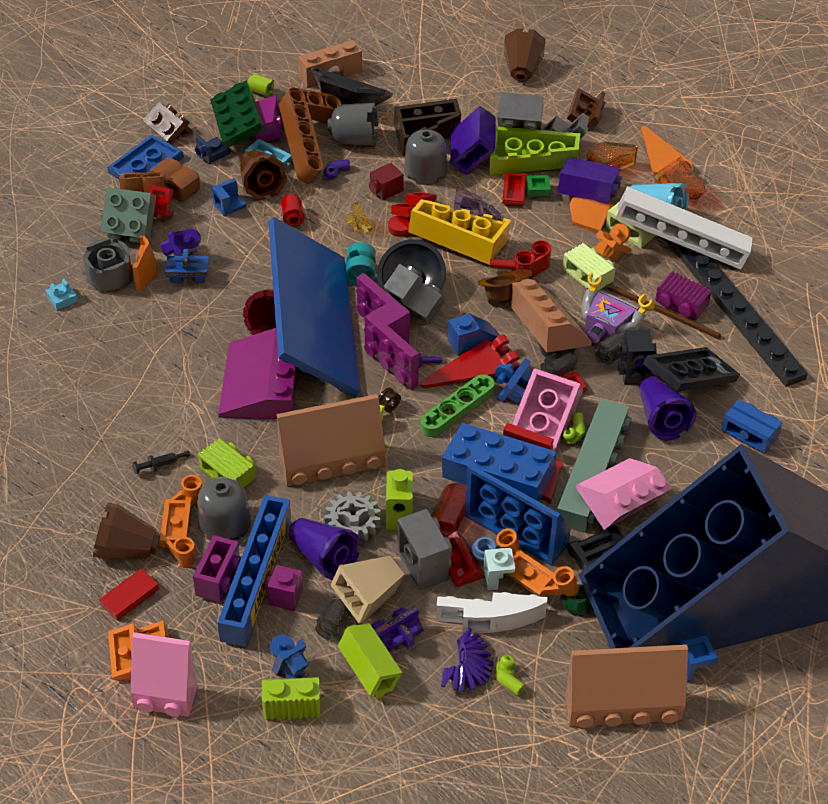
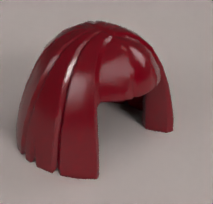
M261 290L251 295L245 303L246 307L243 308L244 323L250 334L255 335L276 328L274 290Z

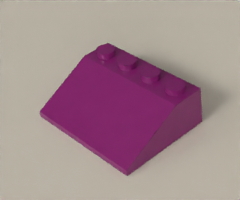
M276 328L229 343L218 413L219 417L277 420V414L294 411L298 367L285 363L278 357Z

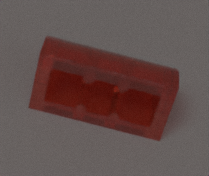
M452 483L445 486L431 513V517L437 519L443 537H448L455 531H458L465 516L466 484Z

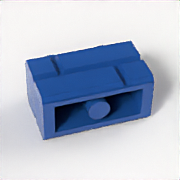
M738 399L725 414L721 430L765 454L778 439L782 422L774 415H768L758 410L753 404L745 403Z

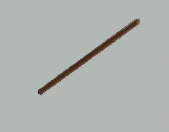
M612 284L606 285L607 289L638 302L639 296ZM646 300L643 305H647L650 301ZM655 304L653 310L716 338L722 337L719 332L659 305Z

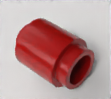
M296 194L285 195L280 203L283 222L289 226L300 225L305 219L302 200Z

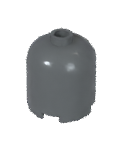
M375 103L343 104L335 108L332 118L328 119V131H332L335 141L341 145L376 146L378 136H374V127H378L379 123L377 107H374Z
M424 129L414 132L408 138L404 167L407 178L415 179L416 183L420 185L436 184L438 179L446 177L447 144L441 134L434 130Z
M229 477L214 478L203 485L199 491L197 505L199 527L206 534V538L211 540L213 535L231 540L240 535L241 537L245 536L250 529L251 515L248 496L243 485Z

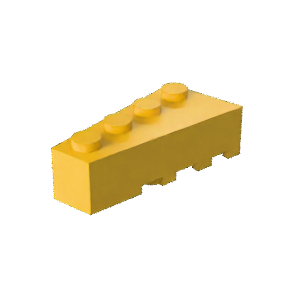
M421 199L411 211L408 232L490 265V259L496 257L508 240L512 220L505 218L503 222L493 220L492 215L484 214L483 217L470 214V210L454 211L450 210L449 205Z

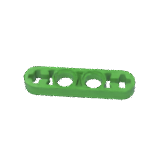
M483 374L476 376L421 417V432L428 437L440 435L493 395L494 379L489 375ZM463 396H469L473 400L470 402H463L460 398ZM445 409H452L455 413L447 415L443 411Z

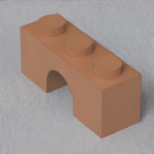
M354 40L298 56L299 78L308 88L317 85L311 72L312 66L325 71L336 66L343 76L362 71V50Z

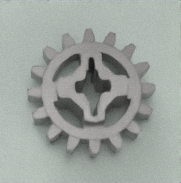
M348 492L347 497L338 494V501L331 499L330 507L325 508V524L352 530L359 538L362 537L367 541L368 534L375 535L376 528H380L381 509H378L377 501L371 502V496L368 495L362 498L361 492H358L356 496H352V493Z

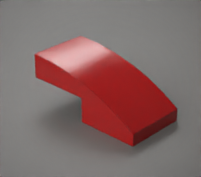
M425 192L406 194V203L391 205V214L411 217V211L421 199L435 202L437 195Z

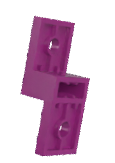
M363 273L357 277L356 308L360 316L365 317V351L369 356L374 357L385 370L390 371L399 383L412 390L418 386L419 352L409 344L410 312Z

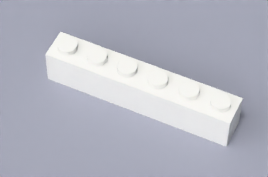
M628 186L618 204L616 219L738 269L743 267L751 253L752 237Z

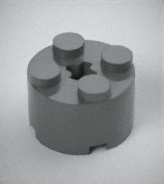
M100 239L88 245L86 253H83L86 278L88 283L96 288L98 292L108 293L132 282L133 271L130 252L125 243L119 240L116 243L111 242L110 239Z

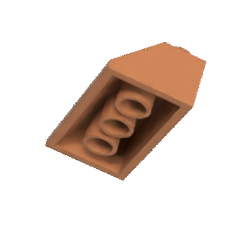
M531 279L512 283L511 308L546 352L591 346L592 341L556 298L539 283Z

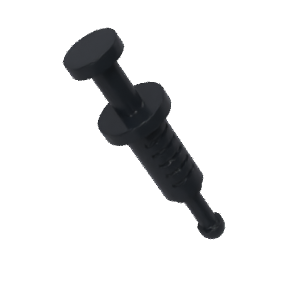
M190 451L180 454L169 453L155 458L150 455L147 458V462L140 464L136 461L132 462V468L135 474H139L140 470L150 468L154 472L157 470V467L174 463L181 457H189Z

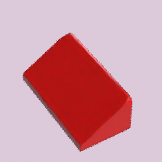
M457 531L449 535L447 538L452 546V552L449 555L451 562L449 574L455 585L459 587L484 578L485 575L477 560L473 557L465 538Z

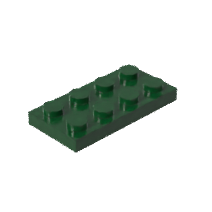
M247 80L235 84L232 88L225 92H220L210 99L221 139L226 149L264 129Z

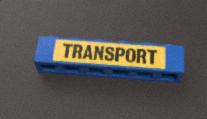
M264 495L217 622L220 642L247 646L266 592L265 582L269 574L272 575L291 521L289 499Z

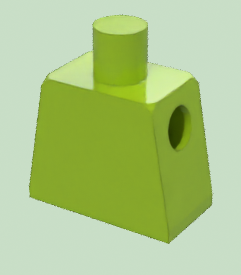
M403 469L387 472L386 530H397V519L412 514L413 472ZM395 504H403L404 510L396 511Z

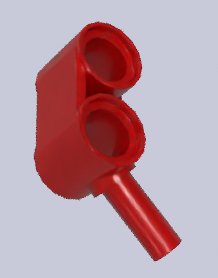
M536 241L532 244L531 251L517 252L513 261L490 259V268L509 269L512 271L528 269L532 271V275L527 279H532L549 268L552 247L546 241Z

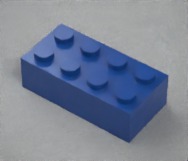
M462 423L442 456V477L466 485L467 467L472 464L540 502L556 471V451Z

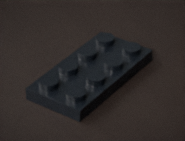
M707 347L647 355L643 363L654 376L661 378L671 390L676 392L733 383L740 376V373Z

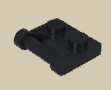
M613 525L605 529V531L577 542L574 540L569 542L566 547L569 555L575 558L580 567L585 570L624 537L617 527ZM608 540L611 541V542H608V543H606V544H604V545H601V546H599V547H596V548H594V549H592V550H589V551H587V552H584V550L589 549V548H591V547H594V546H596V545H598V544H601V543H603V542H605V541H608Z

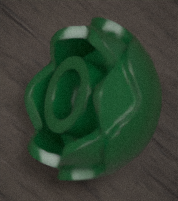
M578 584L579 590L574 596L561 595L563 608L572 615L587 614L593 608L582 584Z

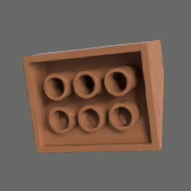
M378 394L277 414L280 465L287 487L317 480H326L341 475H350L370 469L374 470L385 466V443Z
M687 645L572 651L565 693L569 727L588 728L595 725L614 727L620 724L631 723L644 725L649 722L674 723L682 721L686 706Z

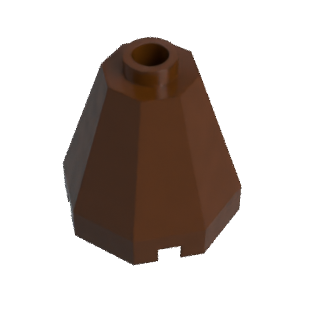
M517 28L505 35L504 55L510 75L515 80L526 81L530 79L544 57L546 39L535 30L529 29L528 32H523V29Z
M256 150L245 152L240 159L242 184L247 194L258 200L266 199L263 196L271 195V197L279 194L287 182V176L284 171L286 169L282 161L268 153Z
M109 502L105 508V512H107L106 518L102 517L94 545L96 550L93 552V557L101 559L146 557L150 555L151 551L156 552L160 536L156 535L157 529L122 506Z

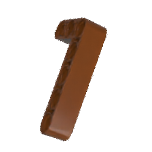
M292 87L280 101L279 108L296 175L303 183L310 184L324 167L312 120L328 123V119L332 118L335 108L342 104L334 95Z

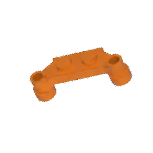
M197 475L185 476L181 481L182 490L171 499H165L159 540L160 547H166L178 560V564L184 568L190 567L194 563L195 544L188 537L192 505L197 504L199 491L202 488V480Z
M503 529L498 533L496 537L497 544L500 549H512L515 563V572L504 573L505 575L539 597L560 594L574 596L579 590L577 577L570 567L563 566L552 572L522 552L519 537L513 529Z

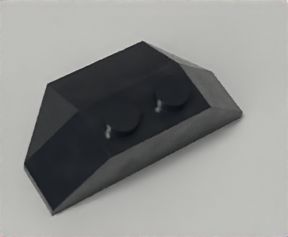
M313 66L311 68L320 92L336 96L342 104L375 103V106L392 97L393 93L385 89Z

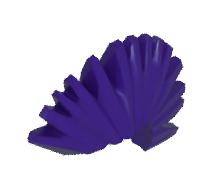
M469 628L457 639L459 665L457 667L444 668L442 671L441 687L444 688L449 680H451L452 690L456 691L457 686L459 691H463L465 683L470 690H475L474 682L482 686L484 682L488 681L487 677H491L489 672L493 671L491 667L493 666V661L486 657L492 654L489 651L483 650L488 645L487 643H482L484 639H478L480 637L478 633L470 636L473 629Z

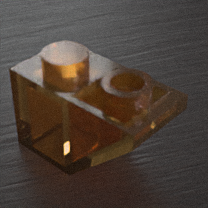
M682 156L662 168L655 176L660 184L683 183L687 185V188H684L685 193L689 194V199L697 201L707 192L703 181L696 177L691 165Z

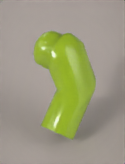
M574 413L572 415L573 427H570L568 431L566 429L563 431V439L568 444H575L586 435L584 414Z
M504 655L496 665L497 680L505 688L519 696L523 692L525 684L514 677V658Z

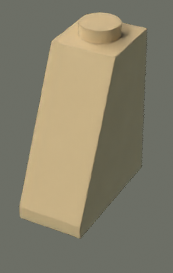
M391 556L340 565L333 578L331 587L358 623H363L396 593L405 574Z

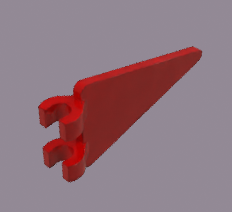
M505 334L500 335L492 342L484 340L420 381L421 388L466 382L483 374L496 377L495 369L500 364L507 365L510 363L514 366L513 370H517L520 366L517 360H520V357L515 350L509 352V348L506 345L509 344V340Z

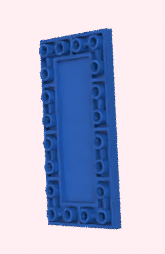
M273 217L268 223L278 357L283 362L298 367L302 372L309 373L320 381L335 386L339 391L346 392L355 397L360 392L345 257Z

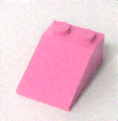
M534 368L512 424L553 438L552 450L556 451L563 438V431L567 430L583 393L581 384Z
M134 632L132 636L131 698L133 707L142 712L154 711L166 713L172 717H189L197 691L190 641Z

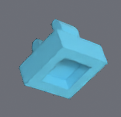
M62 279V283L56 286L52 283L50 288L46 290L47 298L56 310L78 302L77 294L65 279Z

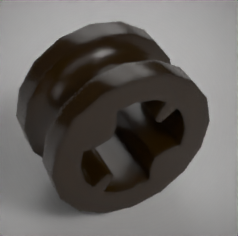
M390 387L384 389L378 396L379 404L385 406L384 411L392 412L401 401V395L395 393Z

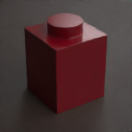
M392 163L384 165L370 172L369 189L383 201L404 191V174Z

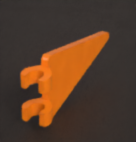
M642 126L641 133L652 175H659L661 184L672 183L670 177L674 175L673 172L679 171L683 183L691 182L692 177L690 173L694 171L692 162L647 126Z

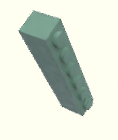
M604 399L599 401L557 508V512L562 515L570 529L585 533L588 524H594L596 517L575 486L616 465L618 458L616 450L622 449L625 435H622L623 431L628 432L632 420L631 417H628L629 406Z

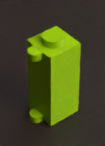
M370 623L347 627L338 644V648L369 696L373 695L375 699H380L385 693L393 691L402 671Z

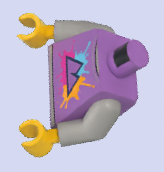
M593 272L588 275L590 287L589 290H586L581 304L582 319L586 322L585 330L588 332L587 336L593 343H598L601 339L615 343L618 339L625 336V330H638L646 317L644 315L645 312L654 309L655 303L651 299L647 305H643L647 300L646 294H643L638 299L641 306L639 309L638 306L602 290L596 293V288H599L603 281L600 275L597 282H591L593 278Z

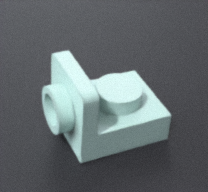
M511 548L485 550L483 569L487 591L498 590L499 579H503V574L515 572Z

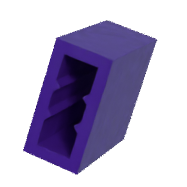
M479 106L451 130L450 164L466 175L495 151L496 117L483 107Z
M569 157L560 172L557 193L609 204L611 198L616 197L617 190L621 186L622 176H619L620 168Z

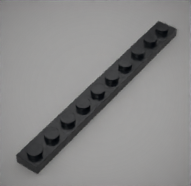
M663 238L700 284L712 290L711 297L785 387L806 380L808 373L709 256Z

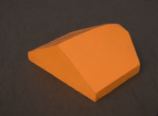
M573 197L569 204L572 225L598 233L606 225L608 210L616 204L612 202L606 204Z
M140 236L139 253L137 261L133 264L136 290H142L158 275L154 253L145 236Z

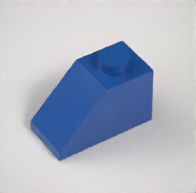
M470 313L448 320V342L458 356L469 351L484 340L492 342L499 336L489 322Z

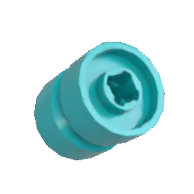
M357 242L348 247L346 252V278L350 283L357 285V277L363 273L374 281L376 251L373 246L365 242Z

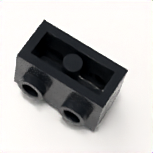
M625 330L624 343L620 346L621 360L618 361V374L623 376L624 385H639L652 374L650 369L643 364L647 355L657 354L656 343H652L650 330Z

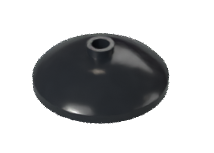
M417 239L404 240L391 246L382 256L377 269V279L379 286L384 291H386L384 285L399 264L406 268L408 265L415 268L420 273L418 276L423 279L422 283L428 287L432 284L442 290L446 280V265L440 252L430 243Z

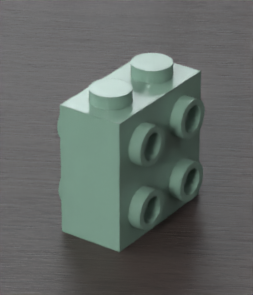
M107 187L101 232L108 234L107 238L121 240V236L129 237V241L140 243V236H145L150 240L156 195Z

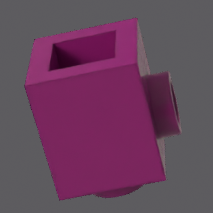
M278 565L275 566L273 574H269L265 582V590L268 591L270 606L292 611L296 610L303 591L302 571Z

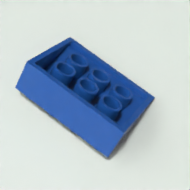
M472 464L467 467L465 517L496 535L503 529H513L519 537V544L524 551L552 566L567 548L566 545L570 539L571 529L562 515Z

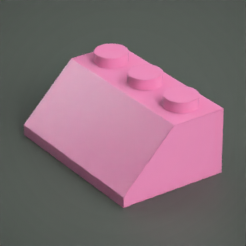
M631 458L575 486L604 530L653 505L672 489L658 467Z

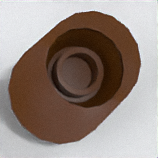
M528 269L514 270L496 277L481 279L478 281V284L484 286L489 304H503L512 300V283L521 282L532 275V271Z

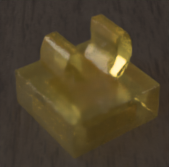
M359 201L352 204L351 207L354 213L344 216L351 232L356 231L360 226L364 233L373 230Z

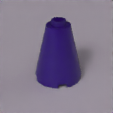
M652 376L641 383L639 391L648 426L656 438L666 441L679 438V434L685 429L688 432L696 421L697 412L690 400L679 392L671 390L667 383L659 377Z
M306 518L297 519L289 527L288 535L291 542L322 576L333 580L340 565L355 563L358 560L360 553L356 551L357 543L361 545V540L352 530Z

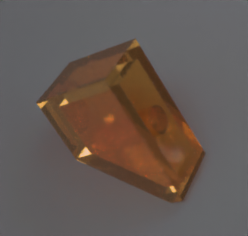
M604 141L588 149L587 161L619 167L621 171L636 163L638 147L633 144Z

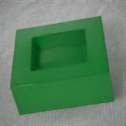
M549 175L527 176L528 197L550 196Z

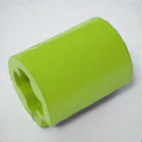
M254 73L248 79L253 92L267 97L272 94L275 86L274 80Z

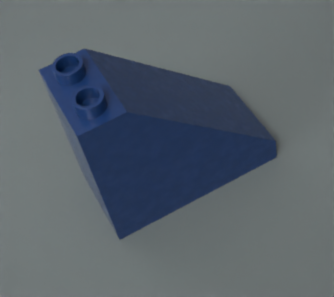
M740 444L578 574L610 648L680 645L681 641L707 635L713 649L716 650L828 621V491ZM735 554H740L746 558L742 559L736 556Z

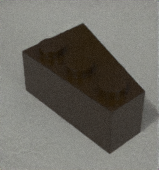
M457 99L395 107L394 127L402 155H405L408 138L416 131L424 129L434 130L444 138L451 135V130L461 122L462 114Z

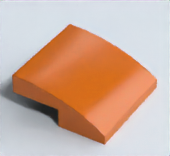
M164 620L141 628H137L132 623L108 631L113 680H131L132 636L134 632L169 638L168 625Z

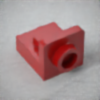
M155 185L149 186L148 193L156 195L155 218L165 219L166 216H173L174 212L170 211L174 189Z

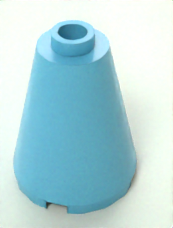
M683 183L639 184L630 187L687 211L689 194L685 193L684 188H687V185Z

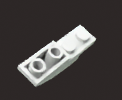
M493 592L492 601L461 599L453 596L437 597L436 621L463 623L462 633H465L469 628L473 629L471 633L508 631L545 618L547 597L517 595L508 592Z

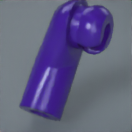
M349 159L329 162L323 170L324 177L334 179L340 171L350 170Z

